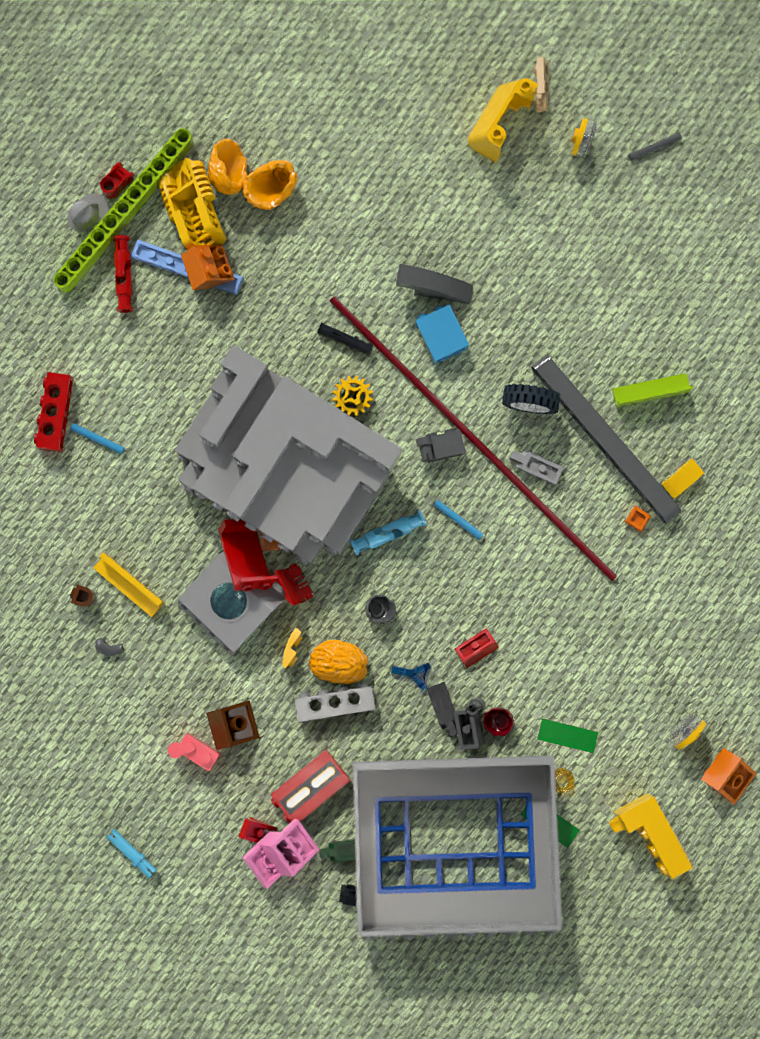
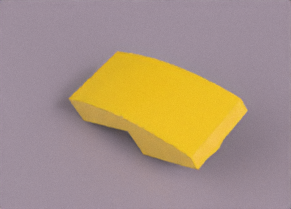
M691 458L679 467L677 472L663 481L662 486L675 499L704 474V471Z
M297 628L292 632L285 648L283 667L286 669L288 666L293 667L298 660V657H296L298 652L293 650L292 647H297L302 641L303 637H301V634L303 632Z

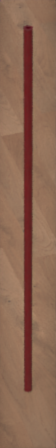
M335 296L330 299L329 302L456 428L461 430L611 581L617 577Z

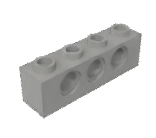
M367 683L357 684L356 689L349 690L348 686L337 688V692L330 693L329 689L318 691V695L310 696V692L298 694L299 698H295L298 722L375 710L372 686L368 687ZM356 693L359 695L360 701L358 704L354 705L349 702L350 694ZM336 696L340 699L339 707L334 708L330 705L331 697ZM314 699L321 702V708L318 711H314L310 706L311 701Z

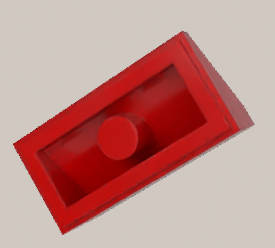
M486 628L456 647L455 651L465 667L469 668L499 647Z

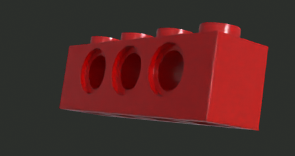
M47 372V377L43 379V388L45 390L44 396L40 398V407L42 409L41 414H38L37 417L38 433H35L34 444H36V448L39 450L61 453L63 451L74 380L71 375ZM59 389V396L52 398L53 391ZM52 408H57L56 415L50 417L49 411ZM54 427L53 434L47 435V428Z

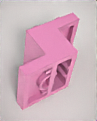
M294 819L282 832L269 831L242 859L263 888L268 889L281 875L293 877L319 851V848L300 821Z

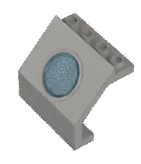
M223 551L178 598L177 604L212 639L217 641L225 652L233 656L265 619L285 602L286 598L284 589L276 582L267 590L235 591Z

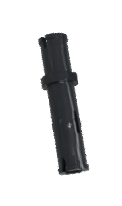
M324 323L320 324L317 334L328 337L348 346L352 351L355 349L367 356H370L374 346L360 340L358 336L353 337Z

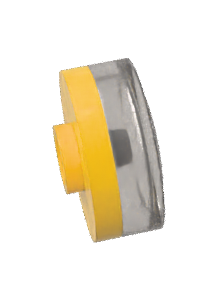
M583 118L580 127L575 128L571 143H574L571 155L585 159L595 137L596 121Z
M693 712L673 728L667 739L677 750H680L688 744H692L700 736V733L706 726V722L696 712Z

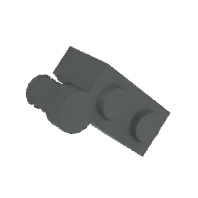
M455 428L445 430L444 434L437 435V432L426 434V437L416 439L417 447L420 448L422 462L430 463L465 455L461 430L456 431Z
M474 698L466 707L454 711L460 750L480 748L485 744L480 713L485 710L486 704L481 698Z

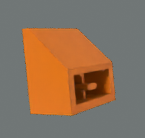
M194 245L181 255L193 290L210 289L234 280L223 245Z

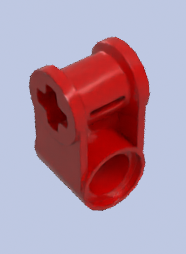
M121 162L116 163L100 181L103 195L108 199H114L133 181L135 174L127 171ZM109 185L114 186L112 190H105Z

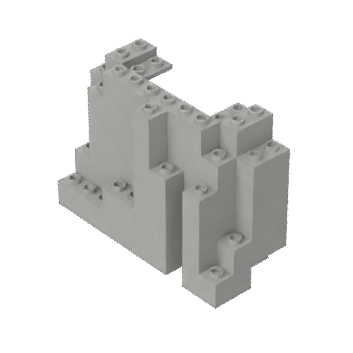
M233 344L221 363L223 369L210 387L212 393L175 449V452L178 454L177 458L188 465L178 480L182 483L181 487L191 495L195 493L197 497L204 501L206 498L213 502L211 505L220 511L224 508L227 510L226 514L237 522L239 519L246 522L245 527L253 532L256 529L263 533L261 536L269 542L275 540L280 543L278 547L288 553L291 550L297 556V561L305 566L308 563L311 565L314 563L324 546L325 551L334 557L336 554L341 556L388 481L389 473L402 454V448L286 376L280 377L269 370L266 364Z

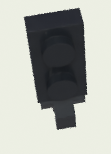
M445 682L426 688L439 725H441L442 729L447 728L450 737L457 735L454 726L456 724L454 718L455 709Z

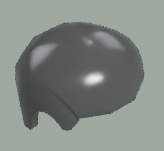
M374 595L366 603V616L376 624L388 623L396 614L395 602L388 599L385 595Z

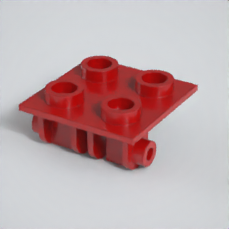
M294 563L288 568L274 571L277 576L276 581L283 587L285 598L292 606L313 598V591L309 584L299 588L308 583V581L297 584L305 576L295 580V578L303 574L299 565L297 566Z

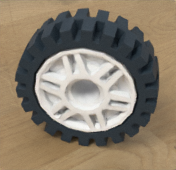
M508 384L504 388L502 405L517 411L521 410L522 412L556 414L559 410L561 394L555 390L535 385Z

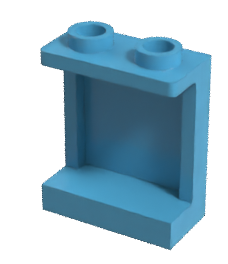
M440 305L434 309L435 312L430 314L423 313L417 317L418 320H415V326L419 329L434 365L469 348V343L450 305Z

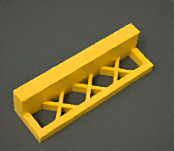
M102 552L99 556L101 559L94 566V569L148 615L153 617L165 602L108 554Z

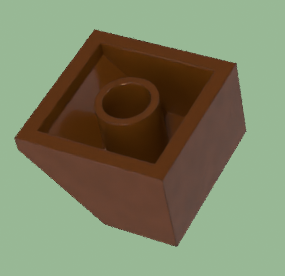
M250 700L206 713L216 751L260 738Z

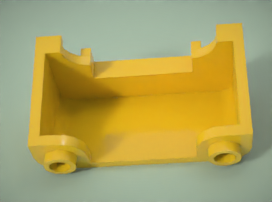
M522 78L500 85L469 134V147L497 163L502 154L500 152L502 144L506 138L505 130L498 125L508 108L515 112L521 107L529 109L534 101L538 84L528 78Z

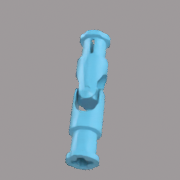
M418 510L416 514L409 517L404 516L380 528L369 531L363 537L350 540V543L357 556L366 549H374L412 532V529L422 525L426 526V522L421 511Z

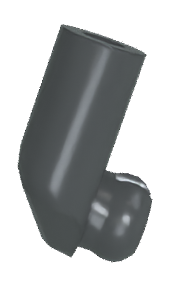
M99 638L95 642V649L107 657L124 653L122 643L110 646L103 638Z

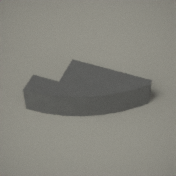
M399 264L396 286L415 289L414 295L470 304L473 285L435 271Z

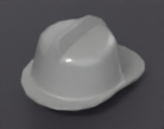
M92 193L75 202L67 215L70 227L78 232H87L92 229L108 213L109 205L106 198L100 194Z

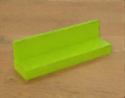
M687 373L612 388V393L617 408L689 393L694 387L689 385Z

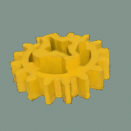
M349 375L347 381L341 378V385L335 384L338 390L332 391V394L336 396L332 398L333 402H338L335 407L337 409L341 408V411L344 413L346 411L349 416H351V413H354L355 417H358V412L365 414L364 408L370 409L368 402H373V398L369 397L373 394L372 390H368L370 384L364 385L365 379L363 378L361 381H358V376L351 380ZM354 384L358 385L359 387H351L350 385ZM344 389L345 396L340 400V393ZM349 393L356 394V399H349ZM365 393V401L362 404L360 398ZM353 405L355 408H348L346 406Z

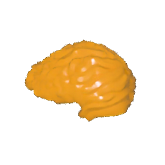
M224 138L222 141L214 144L208 163L209 182L217 192L225 195L239 193L248 176L246 172L247 159L243 157L244 154L239 144L231 139L227 140Z
M287 160L269 161L256 168L255 171L246 177L242 186L244 198L253 207L261 210H271L292 194L298 181V175L294 171L292 163Z
M329 639L315 647L310 655V669L322 681L353 684L363 680L367 675L368 657L354 644Z

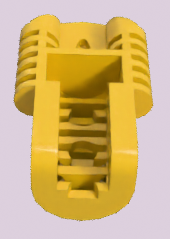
M190 158L179 161L170 172L162 176L158 185L170 222L176 224L181 241L186 249H190L194 245H223L226 241V234L223 232L212 203L215 200V195L203 162L200 160L193 161Z

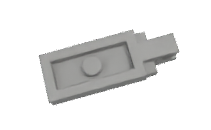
M513 451L509 458L518 463L516 467L520 468V470L553 485H556L564 468L531 452L523 451L520 454Z

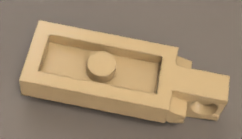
M538 57L537 65L534 66L538 84L537 98L534 101L537 112L548 111V99H550L549 63L545 57Z

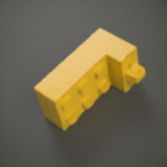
M646 793L613 812L615 817L608 822L612 831L617 833L625 830L631 833L637 830L640 837L647 841L646 848L650 855L657 859L658 862L655 864L661 874L663 873L664 876L674 879L693 868L654 796Z

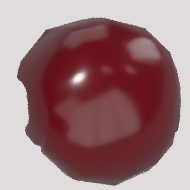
M494 707L486 712L483 718L484 728L493 736H506L514 727L513 715L506 708Z

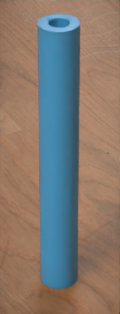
M75 423L70 427V430L119 454H122L125 449Z
M437 500L433 506L478 540L482 537L483 533L441 501Z

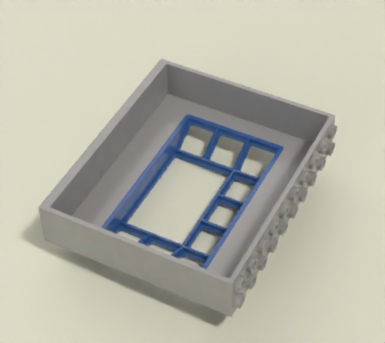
M554 756L353 762L358 936H362L363 940L375 939L374 936H383V939H394L395 935H403V938H415V935L423 934L424 938H433L435 934H443V937H455L456 933H463L464 936L471 937L476 936V933L482 932L485 936H495L496 932H504V935H516V931H523L527 935L537 934V931H545V934H556L557 930H562ZM525 798L527 822H504L502 799ZM496 799L497 852L410 854V801ZM403 802V825L381 826L380 804ZM526 828L528 833V852H505L503 829ZM403 831L404 855L383 857L381 834ZM498 858L499 882L475 883L473 860ZM505 858H527L529 860L530 881L506 882ZM466 859L468 882L444 884L442 861ZM435 860L437 883L412 885L411 861ZM404 861L405 885L383 887L382 864Z

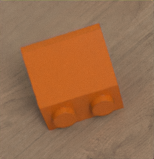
M723 748L716 755L714 762L705 771L701 780L735 805L757 773L741 758Z

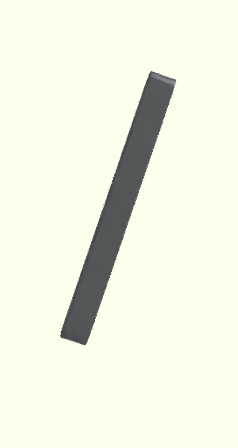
M544 355L531 366L532 371L548 389L555 390L561 394V405L661 521L668 524L681 512L680 507L548 355Z

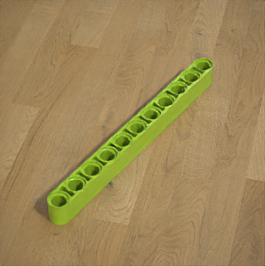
M181 128L173 134L59 269L53 281L60 291L67 293L76 286L113 242V237L119 235L156 191L162 176L170 172L173 166L188 153L193 146V139L189 130ZM181 138H188L186 142H180ZM175 151L176 154L174 156H168L169 152ZM159 165L165 166L161 171L156 170ZM148 179L153 180L149 185L144 184ZM134 194H141L138 199H132ZM122 208H129L126 213H120ZM116 222L115 227H108L109 223ZM99 236H104L102 242H96V239ZM92 250V254L90 256H84V253L86 251ZM74 265H80L77 271H72ZM68 279L66 285H60L61 280Z

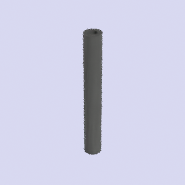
M677 133L628 154L629 160H635L682 140V136L680 133Z

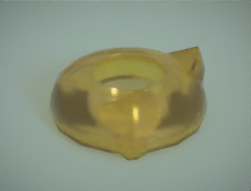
M566 768L556 769V792L563 794L572 790L575 779L571 771ZM562 775L568 778V783L564 787L557 784V778Z

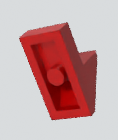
M253 817L245 818L238 837L258 843L269 831L276 832L277 827Z

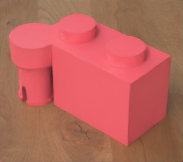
M186 733L181 743L175 742L168 747V754L172 758H179L183 755L207 771L213 768L221 755L219 751H216V749L190 733Z

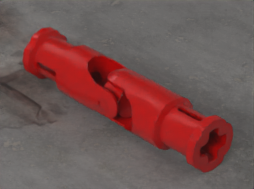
M116 235L113 237L115 242L114 265L116 269L115 292L118 297L116 311L119 313H130L134 311V308L131 306L133 288L130 270L131 252H129L128 247L130 237L127 235ZM120 279L126 280L125 283L121 284Z

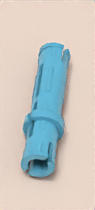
M116 829L111 831L116 839L110 834L106 838L133 863L134 867L137 866L149 879L152 874L147 868L155 873L157 868L145 859V855L143 853L140 854Z

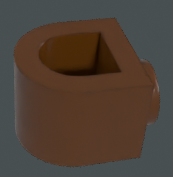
M77 584L70 594L71 603L89 607L95 602L96 595L92 589Z

